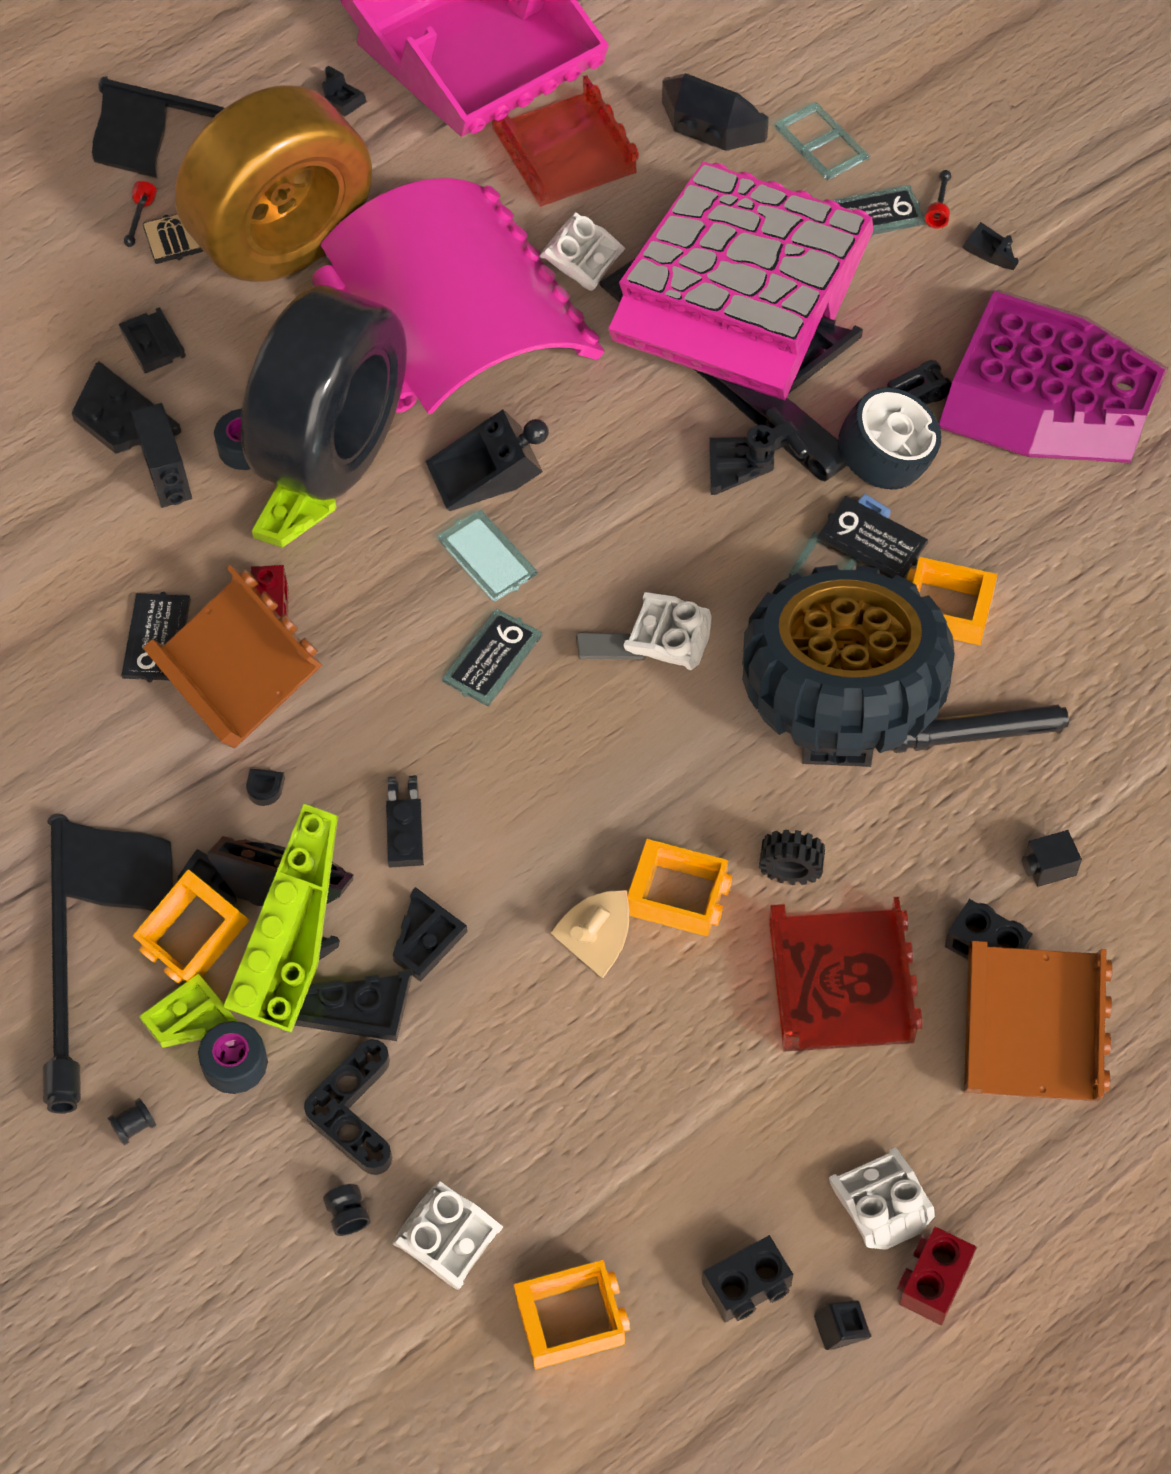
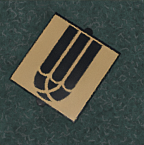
M178 214L164 215L163 218L142 223L155 264L174 259L182 260V257L203 252V249L184 228Z

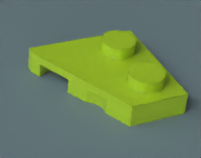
M277 485L252 529L253 538L283 548L334 512L337 507L335 499H313Z
M199 973L139 1016L141 1022L162 1048L202 1040L206 1033L216 1025L237 1021L232 1013L223 1007V1002Z

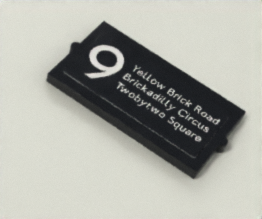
M847 496L844 497L835 512L828 515V522L817 536L818 540L862 564L878 568L881 574L889 578H894L896 575L904 578L910 568L917 565V558L928 543L927 538Z
M161 592L160 594L136 593L121 674L122 679H144L149 683L153 680L170 681L143 647L152 639L164 646L187 624L191 601L190 595H166V592Z

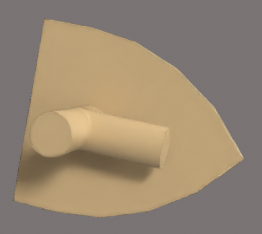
M627 890L607 891L586 898L572 907L551 932L557 940L601 978L606 975L615 963L626 940L630 915Z

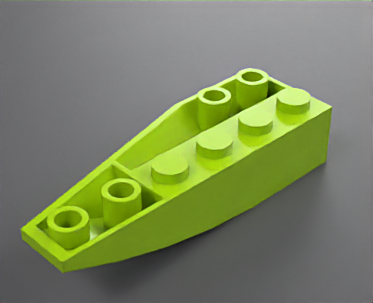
M303 804L226 998L224 1008L292 1033L319 963L338 821L337 815Z

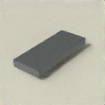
M577 633L579 659H645L643 655L633 654L625 650V640H629L631 634Z

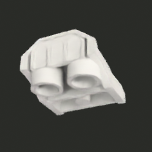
M575 212L543 249L540 257L546 258L564 274L576 280L582 287L592 291L613 262L626 248L604 228L595 225L588 217L580 216Z
M645 592L643 595L644 604L629 640H625V650L633 654L682 665L688 670H692L699 665L709 640L712 619L710 610L699 607L694 602L683 601L675 596Z
M896 1147L889 1150V1154L842 1175L837 1176L835 1174L829 1177L836 1196L852 1217L868 1248L886 1250L919 1235L935 1217L932 1203L923 1191L914 1171Z
M440 1181L421 1199L399 1229L392 1244L416 1258L443 1281L458 1290L463 1285V1281L495 1235L502 1230L503 1226L476 1204L462 1197Z

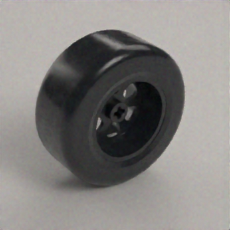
M321 285L299 294L281 312L266 335L254 361L242 406V449L249 467L256 475L264 480L318 500L337 498L346 493L361 479L374 461L388 434L404 383L407 359L406 338L401 321L391 309L338 288Z

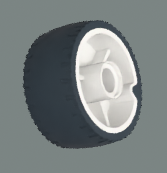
M886 387L868 392L855 404L840 429L838 445L846 465L860 479L881 489L897 490L911 485L928 469L939 451L942 436L936 417L924 402L906 391Z

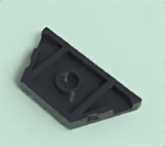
M822 317L789 393L861 339L863 329L855 325L852 330L836 326V320Z
M99 361L95 364L72 411V416L76 423L117 454L140 445L131 411L154 404ZM167 415L173 435H179L182 432L180 424Z

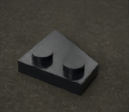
M747 437L710 438L711 495H717L773 471L774 460L766 467H754L747 462L745 456L748 446Z
M415 887L410 895V905L407 915H404L401 935L396 942L393 952V960L404 970H411L412 976L421 982L468 931L466 924Z

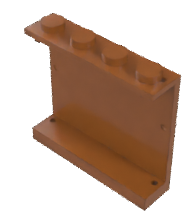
M229 565L227 569L233 575L231 577L233 580L164 646L152 639L143 649L219 740L235 749L323 665L314 656L318 650L305 637L300 640L295 634L298 627L285 614L280 617L275 611L278 604L265 591L262 594L258 592L255 588L258 584L257 580L246 569L240 572Z
M972 941L968 947L964 1093L1099 1101L1104 1098V1092L1108 1093L1110 1089V1071L1104 1070V1056L1110 1055L1111 1035L1110 1033H1105V1018L1111 1017L1112 1010L1111 996H1106V981L1110 982L1112 978V960H1106V949H1100L1097 953L987 947V942Z

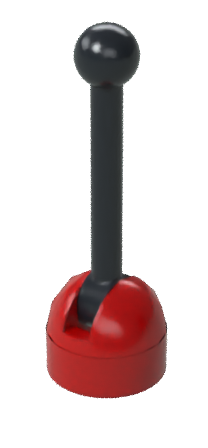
M943 170L940 173L942 181L938 201L931 203L926 210L925 222L930 227L936 229L945 227L950 218V210L946 204H943L947 181L951 179V172L948 170Z
M137 181L132 189V199L137 204L129 234L124 237V244L128 247L134 246L136 242L134 235L143 207L150 206L157 194L156 187L149 182Z

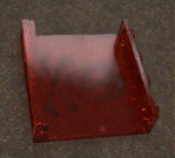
M587 75L583 76V94L512 119L507 115L502 120H492L494 132L540 207L636 173V160L639 157L638 149L635 143H630L622 123H617L611 106L604 103L599 87L593 85Z
M899 897L893 898L891 910L786 917L785 904L770 905L769 928L783 1052L910 1044L915 1042L917 1029H922L923 1020L921 1008H915L913 996L918 995V984L916 975H910L909 964L913 963V949L911 942H905L904 931H908L907 910H901Z

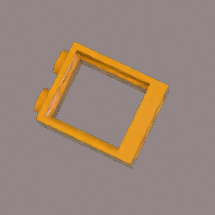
M919 557L917 568H910L907 577L908 581L916 584L919 593L922 584L978 596L972 621L943 615L953 640L981 646L998 574Z
M646 839L628 893L629 916L708 937L712 925L718 926L722 916L723 905L719 904L721 895H728L733 875L728 874V860ZM657 866L714 881L704 915L647 900Z
M188 869L133 934V937L142 944L138 950L154 963L158 959L164 962L167 966L163 971L180 984L183 980L189 981L198 973L203 977L250 919ZM199 896L223 916L225 920L185 967L157 942L192 900Z
M604 1260L514 1284L515 1298L535 1370L625 1345L624 1331L630 1330V1324L625 1307L617 1308L614 1295L620 1293L614 1270L607 1272ZM598 1284L611 1331L547 1348L534 1301Z

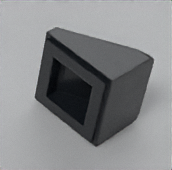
M859 1300L829 1303L814 1315L826 1350L837 1349L872 1337Z

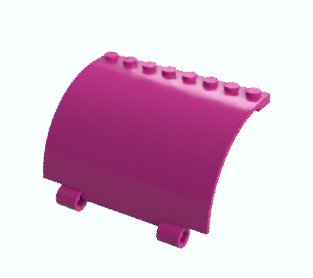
M436 178L397 187L377 196L352 212L320 244L333 265L323 266L313 274L312 283L315 287L321 285L332 286L384 305L391 309L402 323L406 338L407 359L403 388L396 413L409 410L418 398L426 412L432 414L445 399L468 380L489 367L522 353L544 348L565 347L574 348L578 355L598 360L605 352L598 342V335L588 328L584 322L585 317L582 312L572 305L569 300V293L558 285L555 280V273L540 259L541 253L531 246L526 239L528 237L527 233L515 223L513 213L499 200L500 194L491 186L486 185V187L460 179Z

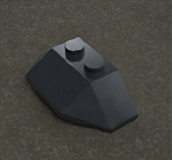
M687 73L663 79L662 103L674 131L724 151L763 143L767 140L769 117L763 112L759 113L755 106L739 93Z
M222 836L209 850L208 859L237 898L250 901V903L256 906H263L286 848L261 841L246 839L234 841L232 837ZM332 862L327 904L339 898L351 884L354 874L345 871L334 862Z

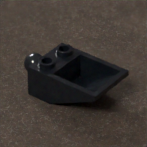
M502 409L426 460L425 462L446 508L449 511H453L517 490L541 474L543 471L530 443L534 445L543 443L548 437L549 429L544 421L532 419L525 424L522 430L520 424Z

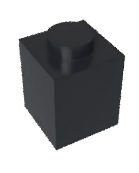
M1069 830L1030 840L1025 855L1022 857L1024 870L1028 876L1033 877L1037 887L1077 876L1082 861Z

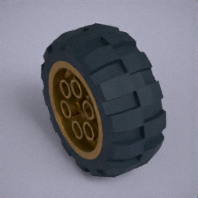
M837 565L815 567L811 575L802 577L796 573L779 582L772 593L767 592L749 617L748 628L744 632L742 680L748 698L755 709H758L764 722L779 735L785 732L790 733L796 745L815 752L818 751L819 747L835 749L836 756H861L863 749L876 748L879 753L900 747L907 739V735L916 738L938 716L939 709L947 701L955 655L953 636L942 611L929 595L920 597L916 584L901 576L896 575L894 578L880 575L878 568L856 565V570H839Z

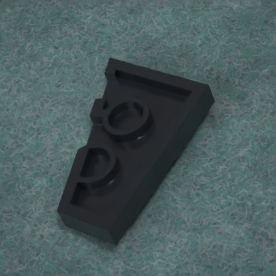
M411 970L400 971L398 975L379 978V975L365 976V980L346 983L337 980L310 984L294 1026L397 1041L412 979Z

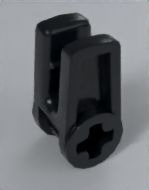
M936 360L926 361L919 367L887 383V387L911 393V395L924 402L925 405L945 399L952 385L951 380L942 375L941 366Z

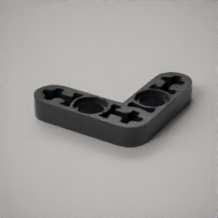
M375 1039L366 1040L361 1043L308 1096L304 1104L305 1114L311 1126L363 1171L372 1175L382 1174L391 1166L392 1154L390 1145L349 1108L389 1067L388 1049L383 1042ZM379 1052L380 1061L376 1063L372 1060L366 1065V1054L370 1053L374 1056ZM363 1067H364L365 1075H367V1076H365V1077H363L362 1073L360 1072V1070H361ZM344 1076H353L357 1079L358 1083L352 1091L344 1092L338 1089V1081ZM329 1091H332L333 1095L335 1096L332 1100L330 1098ZM328 1103L329 1113L324 1115L320 1112L316 1115L314 1107L316 1105L324 1107ZM351 1124L359 1129L358 1135L353 1140L343 1141L338 1137V1131L344 1125ZM364 1141H366L367 1147L375 1153L381 1149L382 1160L373 1159L368 1162V1153L362 1147Z

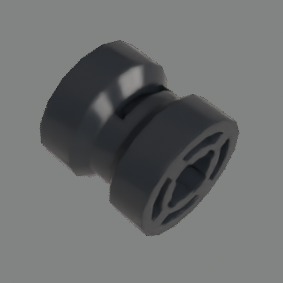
M342 1185L324 1195L323 1200L326 1209L333 1215L331 1224L335 1235H351L361 1231L370 1224L367 1209L361 1207L360 1204L362 1195L358 1185Z

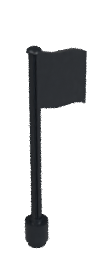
M104 76L98 83L99 91L103 95L101 114L92 143L94 163L157 178V157L165 133L166 107L212 118L226 107L109 80L107 76Z
M58 813L51 815L47 821L51 825L54 1057L43 1066V1101L47 1104L48 1111L56 1114H65L75 1111L77 1103L81 1100L80 1064L69 1057L67 897L101 906L154 911L173 888V871L170 841L144 833L99 830L69 822L65 815Z

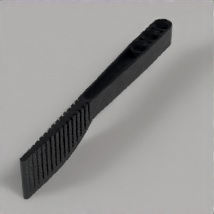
M635 258L600 281V286L618 302L623 297L619 282ZM695 370L756 425H766L774 428V425L767 418L766 412L769 408L776 407L785 420L791 421L799 431L798 436L810 452L807 457L799 458L789 444L782 448L819 480L825 482L847 466L843 460L844 458L841 456L838 440L788 398L781 400Z

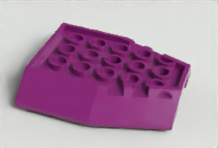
M995 290L953 379L939 426L940 429L1027 457L1131 463L1144 423L1156 393H1159L1168 367L1086 316L1002 290ZM1003 345L1008 347L1010 351L1001 352L995 347ZM1059 364L1067 365L1070 368V370L1061 371L1057 369L1055 366ZM1124 383L1132 389L1121 390L1116 385Z

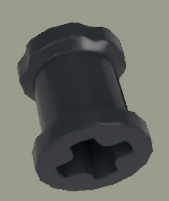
M140 1098L135 1100L134 1106L118 1116L111 1115L107 1117L124 1146L129 1143V1138L147 1127L152 1129L157 1126Z

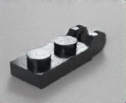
M417 775L409 776L408 791L410 792V799L397 800L398 782L396 777H388L389 801H386L389 868L424 865L421 799H419Z

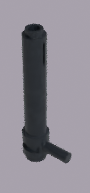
M1057 704L935 718L916 738L907 735V739L900 747L891 750L894 753H903L908 748L920 751L928 750L929 746L1059 732L1069 725L1068 711L1066 707H1060Z

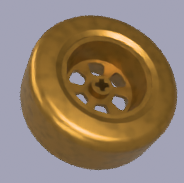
M290 85L264 88L252 92L224 108L196 136L188 148L177 174L175 184L176 210L187 232L214 264L229 276L251 282L281 279L307 268L326 254L320 245L322 241L341 221L365 204L372 179L370 153L365 142L355 129L326 98L317 92L305 87Z

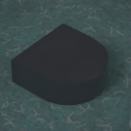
M250 768L246 783L249 799L259 806H268L275 803L282 794L285 781L284 772Z

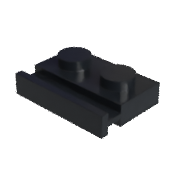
M160 307L155 309V313L150 315L144 313L119 324L123 337L145 374L173 363L174 358L179 356L181 358L186 357L183 346Z

